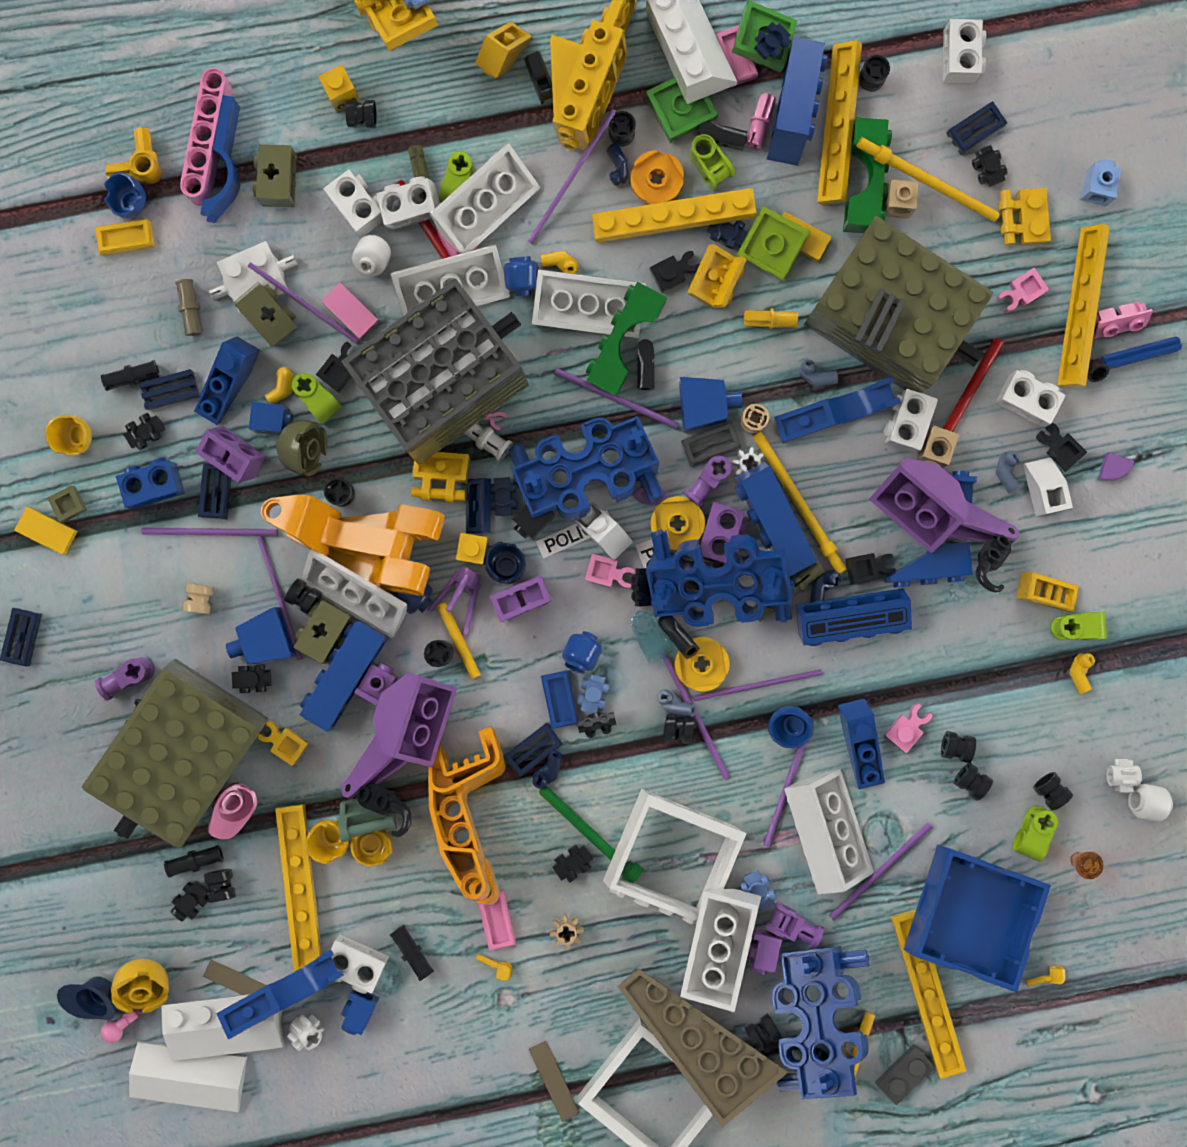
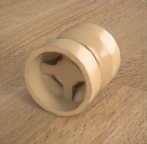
M751 404L746 407L740 416V426L743 431L752 435L761 432L769 423L770 416L768 410L761 404Z
M186 583L185 592L188 598L183 602L182 610L210 614L211 605L208 603V600L213 595L214 587Z

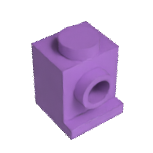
M380 662L379 665L371 664L354 693L377 706L381 693L394 684L398 676L393 674L394 669L383 662ZM375 677L381 680L379 688H375L372 685V680Z
M754 929L752 937L755 941L751 942L747 957L751 959V971L766 975L767 971L775 973L782 939L772 932Z

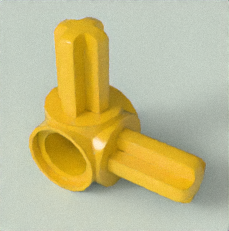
M138 127L134 130L136 152L129 158V162L107 164L105 168L107 178L112 174L122 172L137 179L139 182L143 181L147 184H154L162 177V168L158 163L157 153L152 150L150 130ZM146 164H151L148 171L142 172V168Z

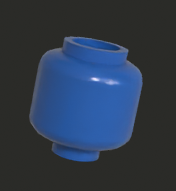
M531 256L509 258V263H506L503 267L506 289L515 291L516 296L532 295L531 290L536 289L538 263L531 260Z
M583 631L582 634H573L569 637L562 652L565 666L580 674H584L585 671H591L595 668L602 648L597 642V637L592 633Z

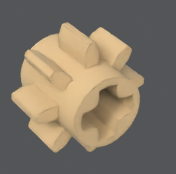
M564 913L563 919L560 922L557 919L553 920V924L557 929L551 930L550 936L557 937L556 947L563 944L566 945L567 950H570V945L573 942L576 944L581 943L577 934L583 933L584 927H577V916L572 920ZM568 926L569 931H571L569 937H565L563 927Z

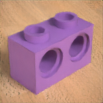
M224 426L207 429L195 451L196 454L238 483L254 479L266 458L263 453Z
M715 502L711 504L705 529L699 543L704 559L725 565V553L723 555L714 554L712 543L719 540L725 544L730 541L731 536L743 535L747 524V519L743 518L744 511ZM722 515L732 517L734 524L731 529H724L720 525L719 520Z
M541 575L490 596L500 622L507 621L552 602Z

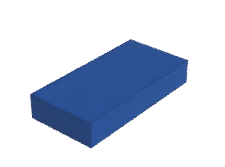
M568 670L541 675L552 729L577 724L578 718Z

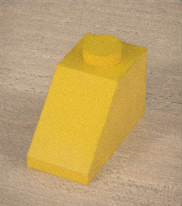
M510 21L486 35L475 64L482 68L485 74L497 79L511 69L531 41L532 36Z

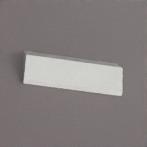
M508 143L429 214L441 236L459 254L472 251L541 187Z
M496 244L391 273L403 315H406L454 279L458 280L476 306L510 297L509 290L505 287L504 272Z
M538 270L532 324L611 334L614 328L611 321L617 310L622 311L627 301L623 298L629 286H635L637 282ZM641 323L631 327L624 336L639 338Z
M313 549L309 551L302 575V580L306 582L307 586L311 589H318L322 592L321 598L393 639L407 613V604Z
M138 1041L129 1072V1097L239 1112L247 1056L227 1054L173 1061L166 1044Z

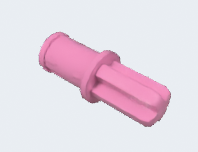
M769 93L760 95L755 115L750 118L752 124L745 142L746 146L755 149V145H757L756 149L762 148L767 127L771 126L770 117L776 100L774 95Z

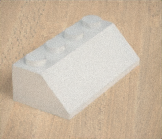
M646 0L647 17L687 104L737 85V80L700 0Z
M841 768L798 781L784 789L818 894L845 892L874 873Z
M737 889L704 890L680 997L735 1012L761 896Z
M250 994L172 1003L161 1006L162 1033L173 1061L283 1048L282 1011L232 1039H227L216 1013Z

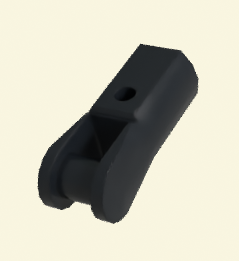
M537 51L527 55L524 61L542 105L545 100L553 98L552 81L542 54ZM548 84L549 87L540 90L539 85Z
M705 121L699 126L698 136L707 134L719 146L743 151L748 131Z
M643 339L639 341L637 346V389L655 390L654 347L650 340Z
M673 616L659 617V626L686 659L691 658L699 651L698 645Z

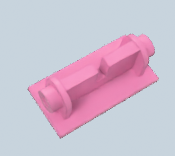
M1134 302L1119 306L1117 310L1120 315L1118 316L1114 308L1097 311L1095 322L1097 328L1093 339L1109 338L1118 333L1141 330L1146 327L1153 310H1147L1145 303Z

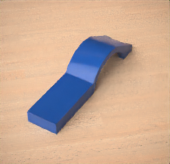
M225 95L222 96L213 150L220 159L226 162L228 169L227 182L221 192L212 198L203 200L200 213L202 216H207L206 221L215 223L236 199L240 189V174L231 159L240 106L234 97Z
M893 377L880 380L868 387L846 395L825 399L775 416L782 443L851 422L900 404V398H894L890 386L894 382Z
M330 950L296 972L266 985L216 1013L227 1039H232L344 976L342 970H337L331 958L334 956L333 951Z

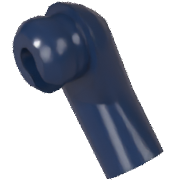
M614 143L607 148V153L616 168V171H612L609 176L612 184L618 186L620 183L624 184L628 179V160L619 145Z
M828 570L813 580L810 602L824 600L825 592L841 583V575L833 570Z
M549 752L547 764L536 770L532 776L534 787L542 789L557 778L562 760L560 752Z

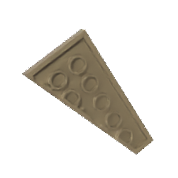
M637 969L617 986L721 1127L725 1126L788 1073L641 969Z

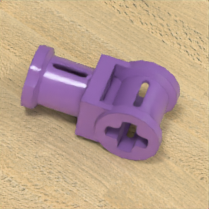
M723 456L711 458L696 482L689 490H685L683 494L702 508L704 500L711 491L715 489L720 481L729 476L731 472L729 460ZM712 463L715 465L722 463L724 465L722 467L724 474L718 473L714 475L712 473L714 470Z
M145 657L127 660L123 663L122 667L113 671V674L105 678L99 677L96 679V689L101 697L109 701L115 693L122 689L131 687L138 682L149 680L154 674V665L151 660ZM138 666H139L141 670L138 671V675H137V674L135 673V670H136V669L138 668Z
M776 902V910L770 922L766 923L764 927L777 936L787 938L793 942L797 938L809 944V948L815 949L821 941L824 927L820 925L816 927L806 922L805 918L795 910Z

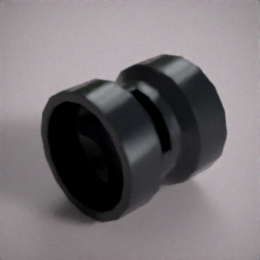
M873 55L867 58L859 73V84L863 89L873 92L883 86L890 73L888 60L881 55Z
M357 100L346 101L345 112L348 127L356 128L363 123L367 128H376L377 109L375 100H365L363 104Z
M618 111L609 122V138L613 144L617 143L619 146L624 147L634 140L636 121L631 113Z
M333 478L324 486V496L329 503L338 507H346L354 501L355 489L348 481L341 478Z
M297 578L287 591L284 601L290 605H297L300 607L301 612L308 615L313 605L321 599L322 592L316 588H309L305 581Z
M445 640L431 641L424 649V658L432 667L446 666L453 659V647Z
M666 714L663 740L672 742L676 739L681 740L682 743L691 744L694 717L685 716L684 718H677L674 714Z
M946 731L941 743V757L948 759L958 757L961 762L970 764L976 751V738L968 735L961 738L955 732Z
M967 763L956 775L954 784L960 789L968 790L969 796L975 801H979L990 790L993 779L986 774L980 775L975 765Z
M1056 772L1046 774L1033 786L1038 795L1044 796L1045 804L1052 811L1061 808L1073 797V793L1069 788L1060 784L1061 778Z
M231 868L204 874V881L209 887L207 893L209 903L228 900L236 896L235 888L231 886V879L233 878Z
M768 1013L762 1016L758 1023H751L744 1027L750 1040L759 1052L764 1050L771 1041L777 1042L779 1039H782L780 1032ZM761 1028H763V1029L765 1030V1032H766V1034H767L768 1036H765V1034H764V1032H763V1030H762Z

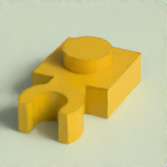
M267 721L265 725L271 728L272 733L270 736L259 733L258 739L262 742H272L274 745L270 751L291 766H294L310 742L288 727L281 733L275 722Z

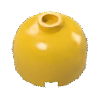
M134 959L125 963L116 972L112 981V1003L117 1009L126 1013H133V1009H143L142 1013L158 1009L168 999L169 980L166 970L159 962L152 959Z

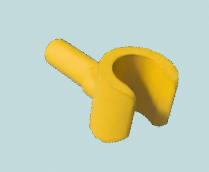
M478 953L476 960L497 969L496 979L508 981L511 978L512 965L509 962H497Z
M1060 965L1049 966V975L1026 980L1027 986L1030 987L1042 983L1063 984L1065 981V969Z

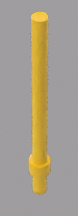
M863 137L859 140L857 148L874 156V160L882 165L887 163L992 222L999 218L1000 212L892 154V150L884 145L878 146Z
M762 431L755 434L753 439L820 545L819 551L823 557L828 558L836 572L839 574L844 572L847 568L837 554L836 550L838 549L833 540L829 541Z

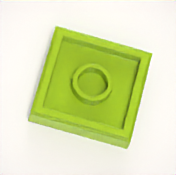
M763 206L737 256L746 258V261L784 281L811 231Z

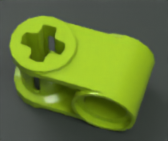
M701 134L693 140L689 157L701 174L705 184L712 191L727 177L732 178L736 175L732 163L723 154L711 136ZM705 146L709 154H699L696 151V147Z
M457 151L449 157L445 176L440 187V202H443L475 173L473 162L468 153ZM462 163H465L466 167H462L461 171H458L457 167H461Z
M304 372L294 377L292 381L293 391L322 425L342 408V405L327 389L325 390L311 374ZM306 382L309 384L311 390L308 392L303 390L302 383Z
M1086 612L1058 616L1050 624L1051 634L1059 640L1108 639L1106 612ZM1064 625H1069L1070 629L1065 630Z
M1035 805L1030 807L1026 811L1020 829L1014 837L1012 850L1038 862L1043 861L1058 827L1057 816L1043 806ZM1040 817L1045 818L1044 822H1038V819Z

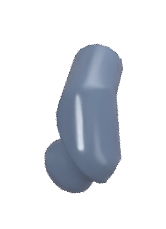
M804 360L799 368L800 375L810 385L818 387L838 384L836 370L821 372L816 368L815 362L812 360Z
M1015 451L1003 453L999 457L996 468V475L1008 493L1020 486L1012 474L1016 463L1019 462V455Z
M664 689L659 691L657 700L667 713L694 717L696 713V705L694 703L682 702L672 690Z

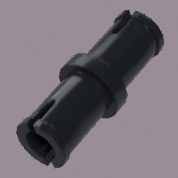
M152 360L151 362L133 367L126 365L122 370L102 374L101 381L103 387H105L106 391H110L111 389L126 385L136 386L137 382L160 377L158 365H155L156 361Z
M219 844L197 852L195 850L188 851L187 855L164 861L166 875L168 878L191 870L193 873L200 871L201 867L222 862L224 859L223 852Z
M402 925L392 932L390 937H392L402 952L403 956L401 958L403 961L407 960L418 980L421 981L433 973L434 970L420 951L422 950L420 944L416 945L405 928L406 926Z

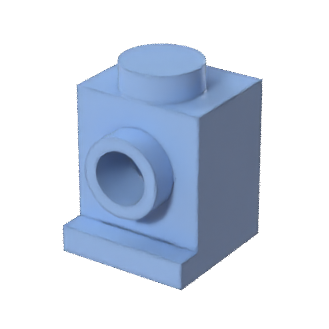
M1104 159L1100 160L1099 163L1095 162L1087 171L1080 200L1103 206L1109 205L1117 198L1118 193L1116 191L1122 169L1115 167V162Z

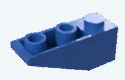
M238 336L222 342L194 412L216 425L220 424L250 375L260 349Z
M970 543L942 544L933 553L927 551L896 570L893 574L885 577V583H893L894 588L910 586V581L920 580L921 585L937 584V578L946 577L948 583L964 581V576L973 575Z
M865 698L838 705L842 730L858 789L885 783L875 717Z

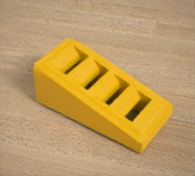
M1023 572L1020 576L1016 598L1067 612H1074L1079 586L1034 572ZM1042 583H1043V584H1044V588H1043V592H1042V597H1040V592H1041ZM1053 586H1055V591H1054L1053 599L1050 600V599H1051V595H1052ZM1063 589H1066L1064 602L1060 603Z

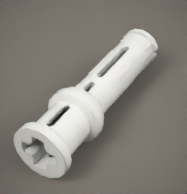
M479 424L474 425L463 433L476 442L478 449H485L494 455L498 462H502L509 453L508 450L513 446L512 441H505L496 435L492 428H483Z

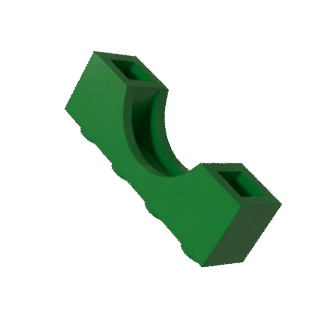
M856 117L854 121L851 154L860 159L865 165L868 172V186L862 193L850 197L847 201L844 211L843 232L864 234L875 216L885 221L886 210L882 209V200H885L887 196L888 183H884V173H888L889 165L887 163L882 165L875 161L874 156L857 148V144L861 137L878 146L890 147L892 130H888L889 120Z
M639 282L635 286H629L623 298L627 301L622 311L618 309L611 321L614 328L610 336L604 335L598 349L602 350L598 359L593 358L585 372L589 374L586 381L614 396L618 395L630 372L621 356V343L624 335L636 324L656 322L668 300L666 296Z

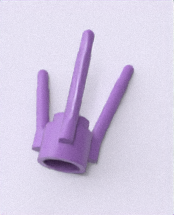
M461 566L459 572H454L451 580L429 606L428 611L432 612L453 586L457 589L446 608L447 612H451L462 591L469 594L470 590H472L463 629V636H467L478 591L482 585L478 582L481 575Z

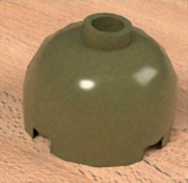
M299 420L288 424L281 431L276 440V449L279 460L286 469L301 475L311 476L316 474L321 468L322 464L318 462L321 453L326 456L328 439L324 427L318 426L320 423Z

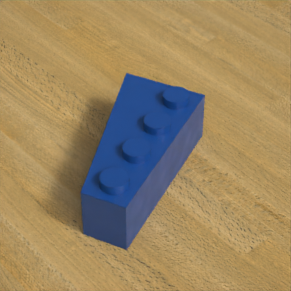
M793 36L787 57L767 160L798 166L806 141H812L815 124L811 123L812 117L816 118L819 101L815 100L816 94L820 95L824 79L819 77V74L824 72L828 55H823L825 46L823 42Z

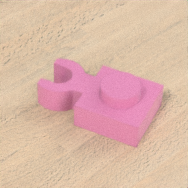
M1032 268L1009 284L1013 291H1003L997 296L996 300L997 302L1002 298L1010 300V306L1003 310L1005 313H1008L1017 307L1019 301L1024 307L1046 293L1049 288L1036 269Z
M592 554L585 580L611 587L612 581L615 580L618 581L620 586L631 588V584L625 583L622 576L624 573L635 574V570L630 567H625L621 570L616 569L617 560L613 561L610 558Z
M919 703L914 704L910 708L908 719L901 714L884 733V736L904 753H907L923 735L924 732L918 727L921 724L928 723L932 718V714L929 712L923 718L917 716V711L921 708Z

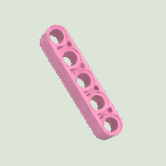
M217 68L207 69L202 74L180 182L182 192L196 205H202L204 199L212 197L219 157L213 150L220 106L223 95L230 97L232 95L230 82L224 73ZM222 82L218 88L212 89L214 83ZM217 107L213 114L207 115L210 108ZM211 133V137L207 141H202V137L205 134ZM202 159H206L205 165L197 168V163ZM201 185V189L198 193L191 194V191L195 186Z

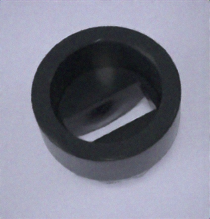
M1098 358L1095 360L1091 359L1088 368V380L1090 382H1099L1105 379L1109 373L1106 363Z

